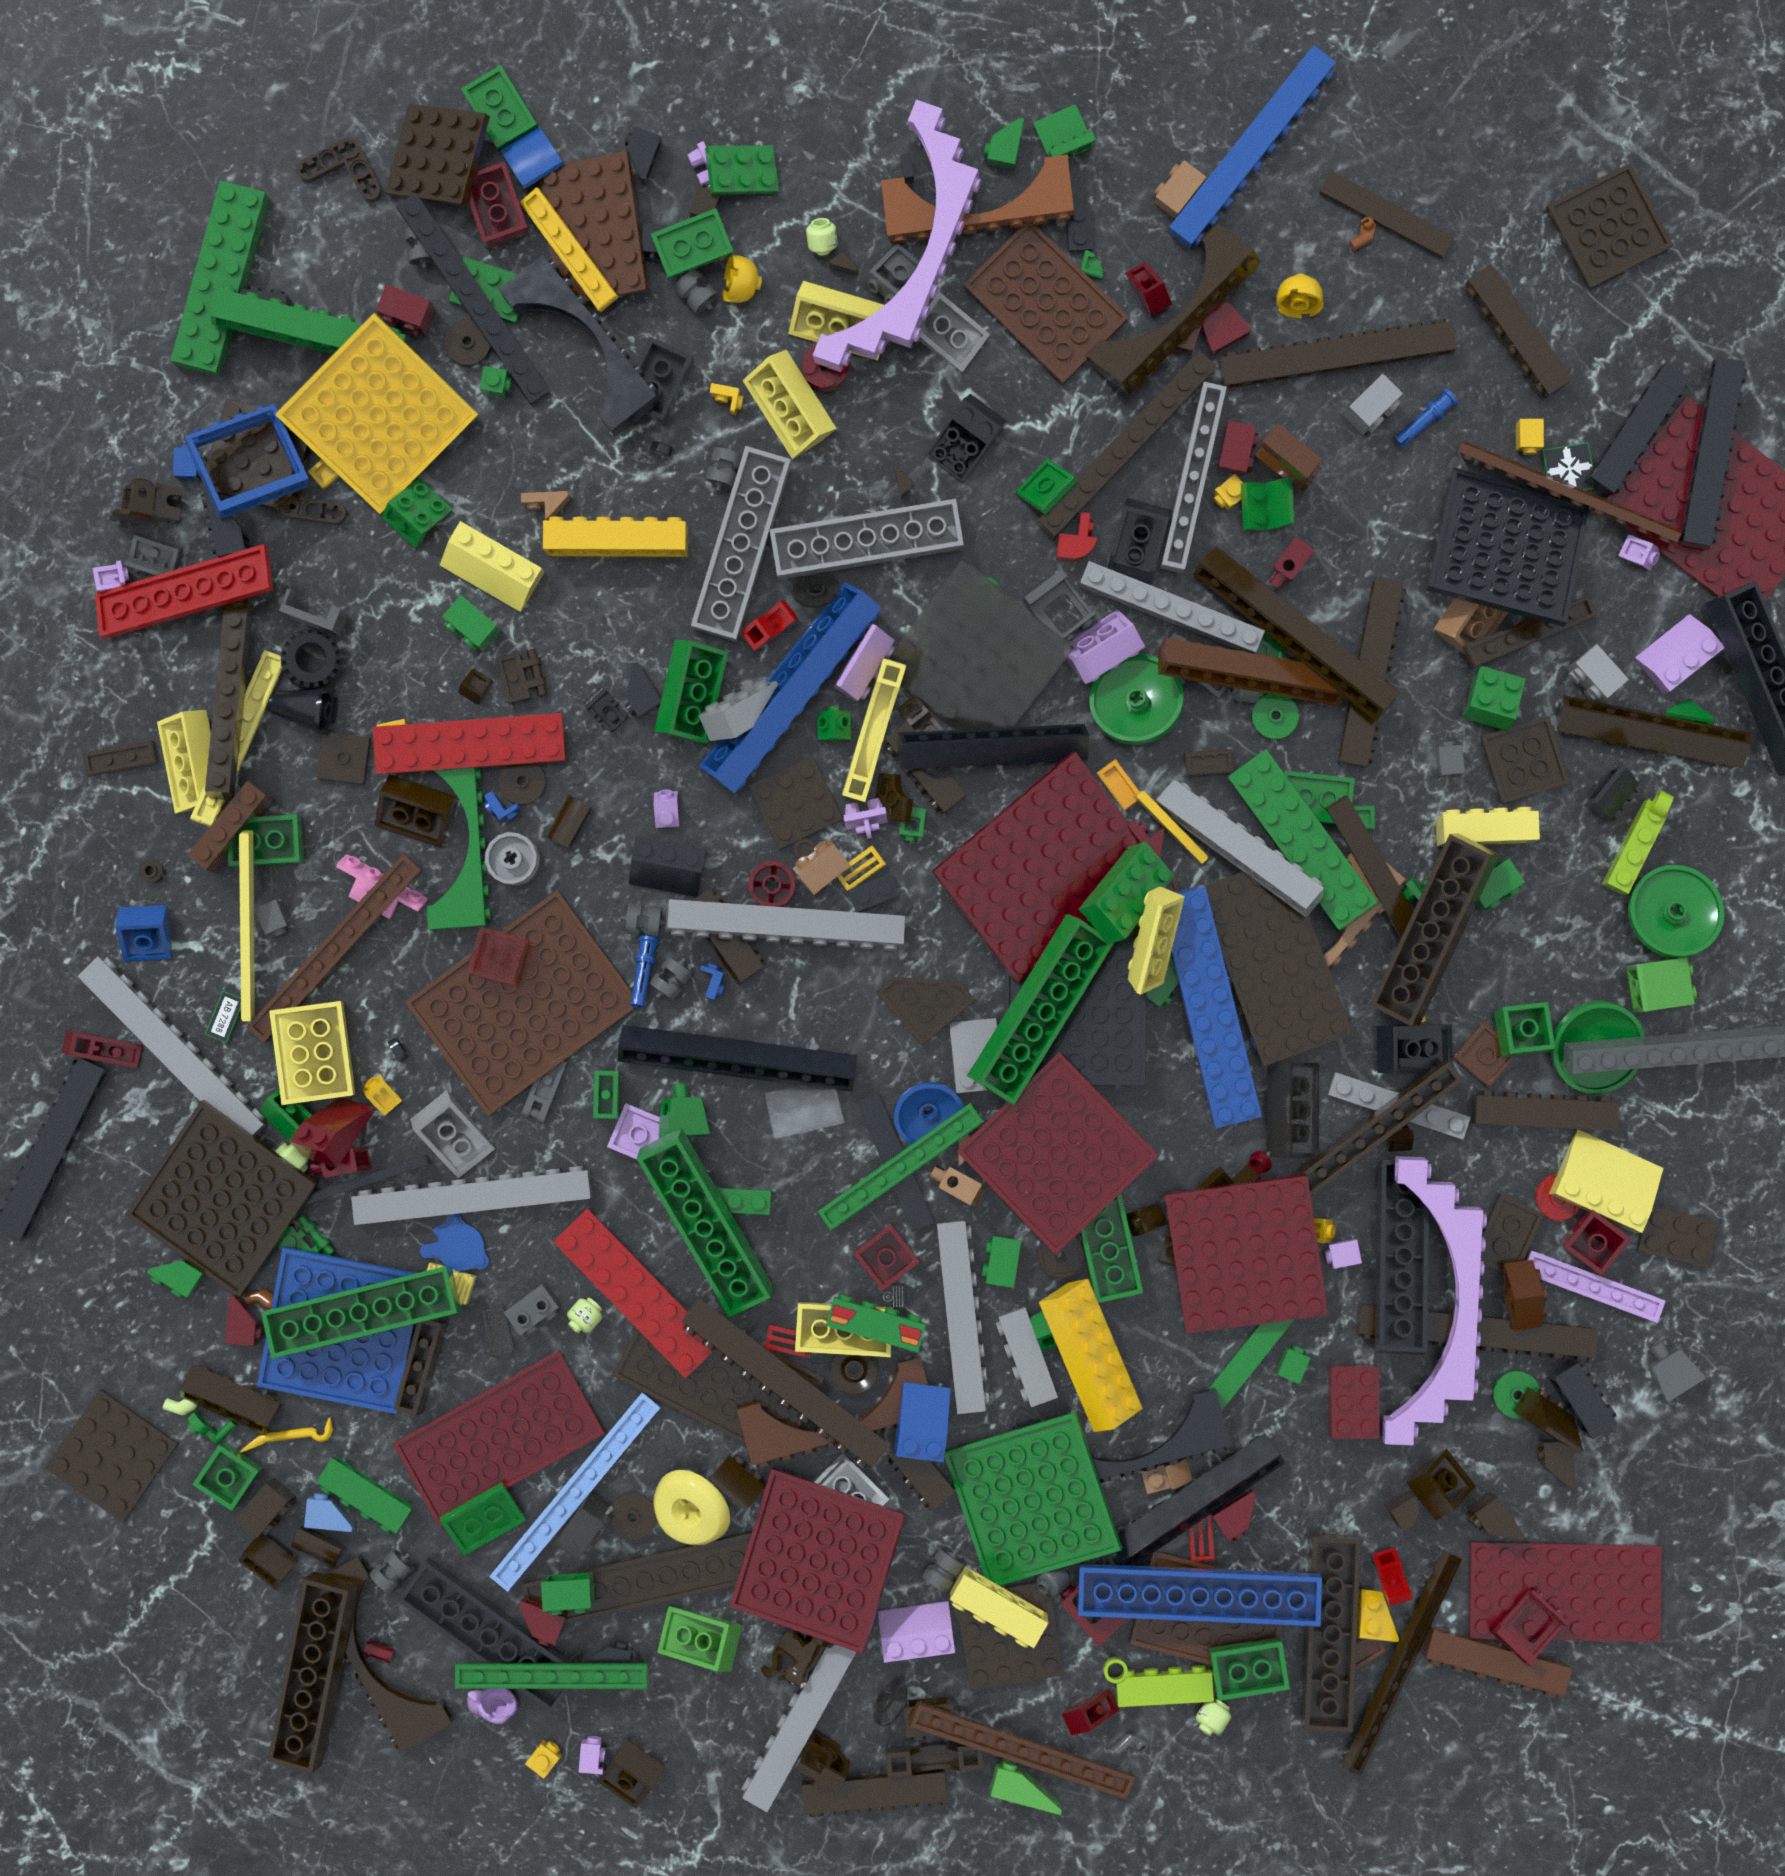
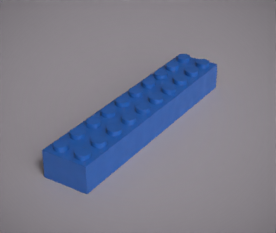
M844 582L837 591L836 598L829 601L767 679V682L777 681L778 685L753 728L736 738L719 740L701 762L699 767L719 784L733 793L744 786L746 778L760 766L761 759L774 748L776 740L781 734L787 732L792 720L803 712L807 701L818 693L819 686L833 674L834 667L848 655L849 649L854 642L861 639L865 628L876 620L881 607L862 590Z
M1199 885L1176 891L1175 893L1185 896L1171 957L1212 1123L1215 1128H1220L1262 1117L1206 887Z
M1080 1563L1078 1616L1321 1626L1322 1577L1320 1573Z

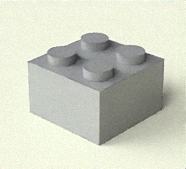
M1382 374L1349 406L1343 416L1362 435L1367 431L1372 433L1384 420L1382 417L1384 414L1389 417L1398 408L1397 406L1401 403L1399 398L1403 393Z
M1598 644L1588 649L1566 668L1570 672L1568 675L1571 680L1576 684L1580 683L1585 689L1584 693L1588 699L1596 702H1602L1629 680Z

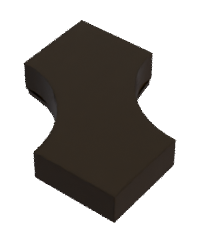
M879 773L876 797L884 801L887 808L888 821L910 823L913 799H909L903 793L901 775Z

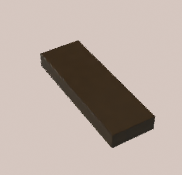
M153 740L83 753L86 775L88 777L158 764Z

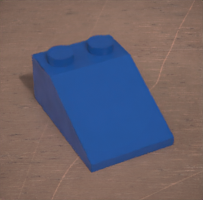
M903 1382L893 1449L895 1456L944 1463L951 1388Z

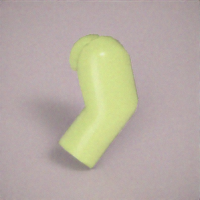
M167 1398L163 1409L178 1415H186L195 1410L198 1405L185 1399L177 1402Z

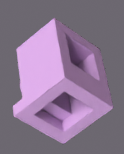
M588 1736L587 1739H583L580 1751L579 1773L603 1774L605 1765H600V1762H605L606 1748H602L601 1737Z

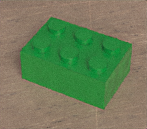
M295 814L254 817L237 833L228 847V866L240 868L239 834L244 830H253V867L304 864L302 816Z
M1279 1637L1208 1648L1218 1701L1290 1690L1283 1643Z

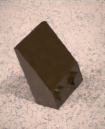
M1528 1387L1513 1411L1546 1434L1581 1454L1583 1447L1575 1419L1566 1412L1568 1407L1558 1400L1554 1403L1549 1400L1551 1395L1540 1388L1536 1392Z

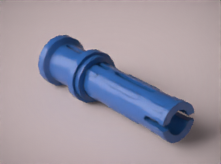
M1447 388L1442 390L1443 393L1436 400L1427 403V409L1393 437L1400 447L1404 448L1433 421L1441 420L1446 411L1452 406L1459 404L1456 397Z
M639 936L638 939L640 947L638 955L635 956L637 970L630 1006L643 1009L645 1007L651 966L656 964L654 956L656 946L659 945L660 940L652 936Z

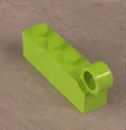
M1659 790L1653 801L1649 799L1643 801L1602 883L1603 886L1621 895L1629 894L1666 820L1674 796Z
M1111 1657L1104 1663L1103 1672L1106 1679L1116 1683L1118 1707L1214 1702L1212 1672L1210 1669H1206L1204 1665L1192 1666V1670H1182V1667H1169L1168 1671L1159 1672L1158 1668H1147L1142 1673H1135V1670L1128 1669L1126 1663L1119 1657ZM1119 1663L1123 1666V1673L1119 1677H1112L1108 1674V1668L1111 1664Z

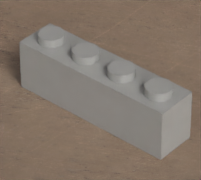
M1025 1306L999 1315L1000 1321L996 1322V1326L1000 1336L1005 1335L1008 1344L1004 1345L1008 1359L1013 1357L1016 1364L1015 1367H1012L1016 1381L1021 1380L1024 1389L1020 1390L1024 1403L1029 1402L1030 1406L1034 1407L1058 1398Z

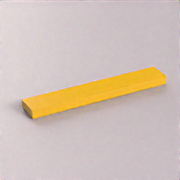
M535 188L519 202L598 311L602 312L619 298L539 188Z

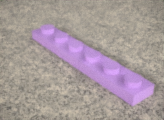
M1530 1250L1527 1260H1533L1535 1268L1540 1269L1543 1281L1658 1323L1665 1300Z

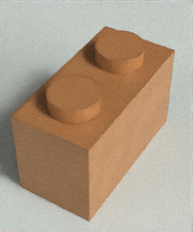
M1185 160L1180 166L1176 164L1168 174L1171 178L1166 184L1162 182L1154 192L1156 195L1154 203L1174 219L1177 218L1206 180L1205 175Z
M830 840L817 844L814 852L809 856L801 857L792 869L811 893L815 895L851 865Z

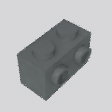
M543 1283L503 1313L519 1335L526 1333L529 1336L539 1328L537 1323L545 1318L548 1322L559 1314L556 1309L561 1305L545 1283Z

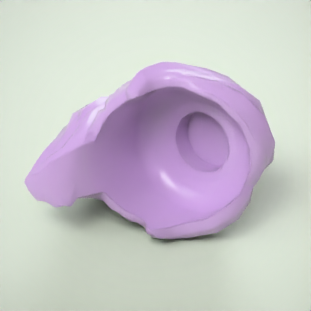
M472 1689L468 1692V1709L473 1714L480 1715L488 1722L503 1724L517 1710L518 1702L516 1696L509 1689Z

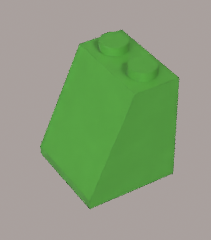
M1688 958L1626 966L1633 1013L1695 1004L1694 999L1697 998L1695 986L1691 984L1690 976H1693V967L1691 962H1688Z

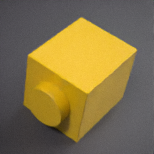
M1519 419L1516 423V451H1523V455H1535L1537 451L1544 447V419Z

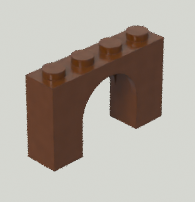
M1278 423L1260 445L1261 448L1254 456V461L1277 480L1291 477L1293 493L1295 494L1300 489L1305 492L1322 469L1319 466L1322 458Z
M246 781L188 853V856L205 870L218 873L228 861L227 849L237 833L252 818L263 817L276 800L258 785Z

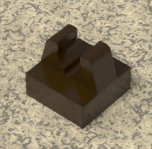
M1407 1124L1402 1127V1131H1397L1388 1138V1152L1412 1150L1414 1135L1413 1130H1410Z

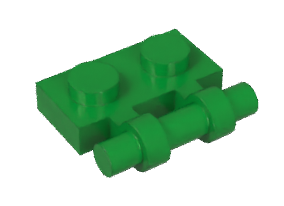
M305 1215L297 1220L303 1228L298 1232L293 1225L290 1226L277 1243L281 1251L283 1247L319 1253L322 1250L326 1255H331L335 1251L330 1246L328 1238L323 1237L315 1228L316 1224L313 1221H309ZM307 1234L316 1243L313 1248L304 1239Z

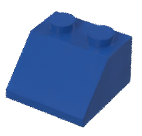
M166 905L119 908L115 928L124 961L171 959V926Z

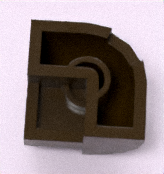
M814 1729L795 1762L797 1763L795 1769L802 1775L814 1780L811 1788L819 1791H831L838 1788L845 1781L850 1767V1760L846 1759L840 1752L841 1746Z

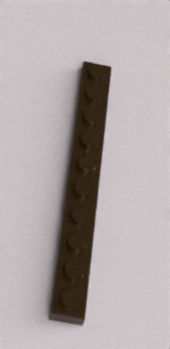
M1442 1550L1441 1555L1437 1558L1435 1568L1430 1578L1426 1581L1421 1598L1415 1605L1413 1615L1406 1624L1405 1632L1395 1648L1392 1660L1385 1669L1384 1677L1377 1687L1370 1707L1365 1712L1363 1722L1355 1733L1354 1741L1344 1757L1341 1768L1346 1771L1362 1775L1462 1561L1458 1556Z

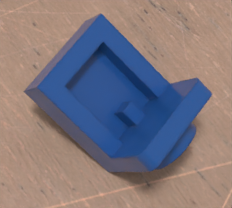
M493 791L484 795L487 800L484 803L485 807L491 815L495 813L500 821L506 820L509 822L519 815L517 811L521 807L517 803L505 810Z
M707 963L706 967L701 965L700 970L713 974L705 997L716 1000V997H721L724 991L725 983H722L724 973L720 972L721 967L711 963Z

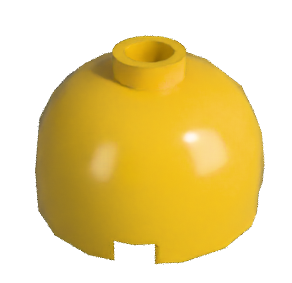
M731 255L732 257H729L724 273L726 287L728 288H723V300L732 303H742L751 299L755 290H760L762 277L758 276V269L750 259Z
M1305 274L1291 276L1280 285L1276 296V306L1279 307V312L1287 317L1297 319L1302 318L1301 314L1308 313L1309 317L1315 316L1323 308L1322 287L1316 279Z

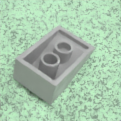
M938 291L935 299H930L928 304L930 307L929 315L920 324L921 334L918 341L956 369L963 372L990 334Z
M996 1018L950 1022L956 1093L987 1090L967 1077L997 1028Z
M448 1090L410 1119L413 1131L457 1178H460L495 1150L484 1133Z
M843 1452L815 1481V1483L893 1510L897 1508V1505Z

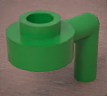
M195 1411L188 1417L189 1429L196 1435L199 1433L206 1435L215 1444L220 1443L237 1426L234 1421L229 1420L216 1432L198 1412Z

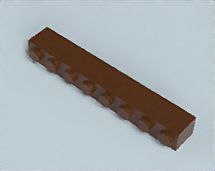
M1165 638L1158 650V675L1337 706L1344 697L1302 662L1270 657L1264 654L1247 653L1241 650L1225 649L1219 646H1208L1197 642L1180 641L1175 638Z

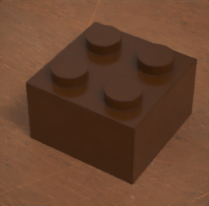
M1533 1260L1504 1263L1503 1296L1514 1331L1542 1327L1543 1317H1546L1544 1301H1547V1292L1545 1286L1541 1287L1540 1269L1535 1268Z

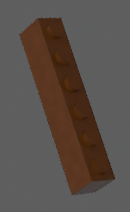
M1433 1627L1429 1629L1423 1655L1430 1664L1442 1666V1663L1452 1665L1451 1669L1465 1673L1466 1669L1474 1671V1675L1484 1679H1488V1676L1498 1678L1497 1682L1511 1685L1512 1682L1521 1684L1520 1688L1534 1692L1535 1688L1544 1691V1695L1557 1698L1558 1695H1566L1572 1668L1568 1664L1539 1656L1536 1657L1538 1661L1532 1667L1526 1666L1506 1647Z

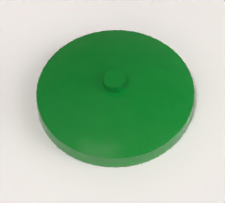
M1137 654L1120 662L1118 667L1104 672L1093 682L1089 696L1090 709L1097 726L1111 739L1124 744H1146L1163 737L1176 725L1184 707V690L1180 678L1158 675V657L1148 654Z
M1666 865L1648 872L1636 884L1629 898L1628 917L1635 935L1648 949L1669 958H1688L1701 953L1716 940L1724 922V906L1715 885L1701 872L1682 865Z
M1610 1001L1584 1003L1567 1013L1556 1027L1553 1034L1556 1049L1551 1051L1552 1063L1558 1075L1569 1086L1578 1091L1588 1094L1611 1092L1626 1084L1636 1074L1638 1069L1572 1074L1564 1066V1043L1645 1037L1644 1031L1637 1018L1617 1003Z

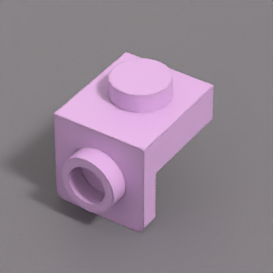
M121 560L116 561L115 565L93 568L97 593L125 585V581H129L127 567H122Z
M668 789L655 792L653 803L656 828L679 827L678 792Z

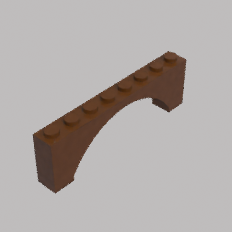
M919 1356L895 1362L897 1369L887 1391L867 1414L858 1419L875 1434L885 1432V1427L894 1425V1428H897L903 1382L928 1385ZM759 1402L735 1408L750 1464L756 1465L757 1468L770 1465V1460L779 1458L780 1461L794 1458V1453L802 1451L803 1455L816 1452V1447L825 1445L826 1448L834 1447L837 1443L831 1437H828L826 1440L816 1431L804 1430L780 1422L761 1409Z

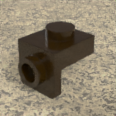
M1159 1202L1126 1214L1129 1230L1134 1237L1168 1224Z

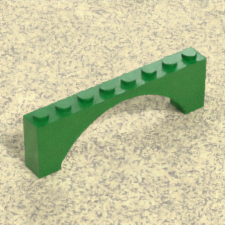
M481 767L436 770L434 772L441 776L454 790L465 810L469 827V847L464 866L457 880L434 905L427 906L428 929L446 930L487 927L488 921H491V908L486 906V898L490 897L489 884L485 883L484 874H488L485 860H483V851L487 849L486 837L482 836L481 827H485L484 813H480V804H483V791L478 788V780H482Z

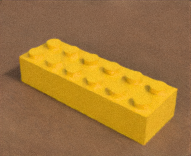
M549 517V521L543 520V550L547 556L688 557V527L686 521H681L682 518L669 517L667 521H658L656 517H645L644 521H634L632 517H621L620 521H611L609 517H597L596 521H587L586 517H573V521H563V517Z
M1089 1280L1069 1282L1039 1301L1093 1432L1113 1430L1142 1410V1405Z

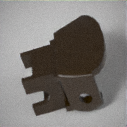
M145 478L132 479L131 484L124 487L121 509L113 510L110 513L109 519L114 522L145 525L149 521L174 525L175 520H180L181 509L169 506L166 499L178 500V496H183L184 488L158 482L153 484Z

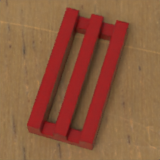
M769 1325L764 1347L770 1350L811 1358L812 1352H795V1349L770 1344L771 1340L796 1345V1340L772 1335L773 1331L796 1336V1330Z
M1211 1514L1206 1517L1209 1556L1204 1555L1202 1520L1197 1523L1199 1556H1195L1193 1526L1188 1529L1190 1560L1192 1561L1215 1560Z

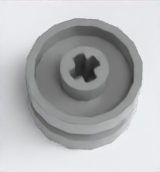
M507 832L498 835L489 843L485 852V863L488 872L494 879L506 885L519 886L529 882L536 875L540 865V855L537 847L530 839L519 833ZM513 855L517 856L515 864L509 862V858Z

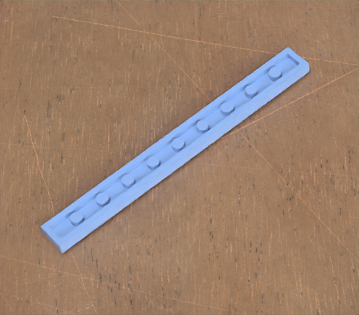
M642 1392L489 1577L508 1592L661 1406Z

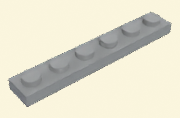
M1334 1072L1327 1095L1377 1111L1399 1093ZM1431 1105L1410 1122L1463 1140L1471 1117Z

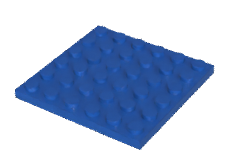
M283 1247L271 1309L416 1273ZM414 1325L276 1359H271L266 1337L257 1387L397 1414L398 1411L393 1409L409 1355Z

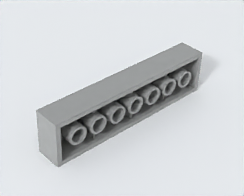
M745 446L691 623L693 630L738 643L769 541L770 529L773 527L792 465L791 459Z
M956 499L770 529L778 580L963 550L964 547Z

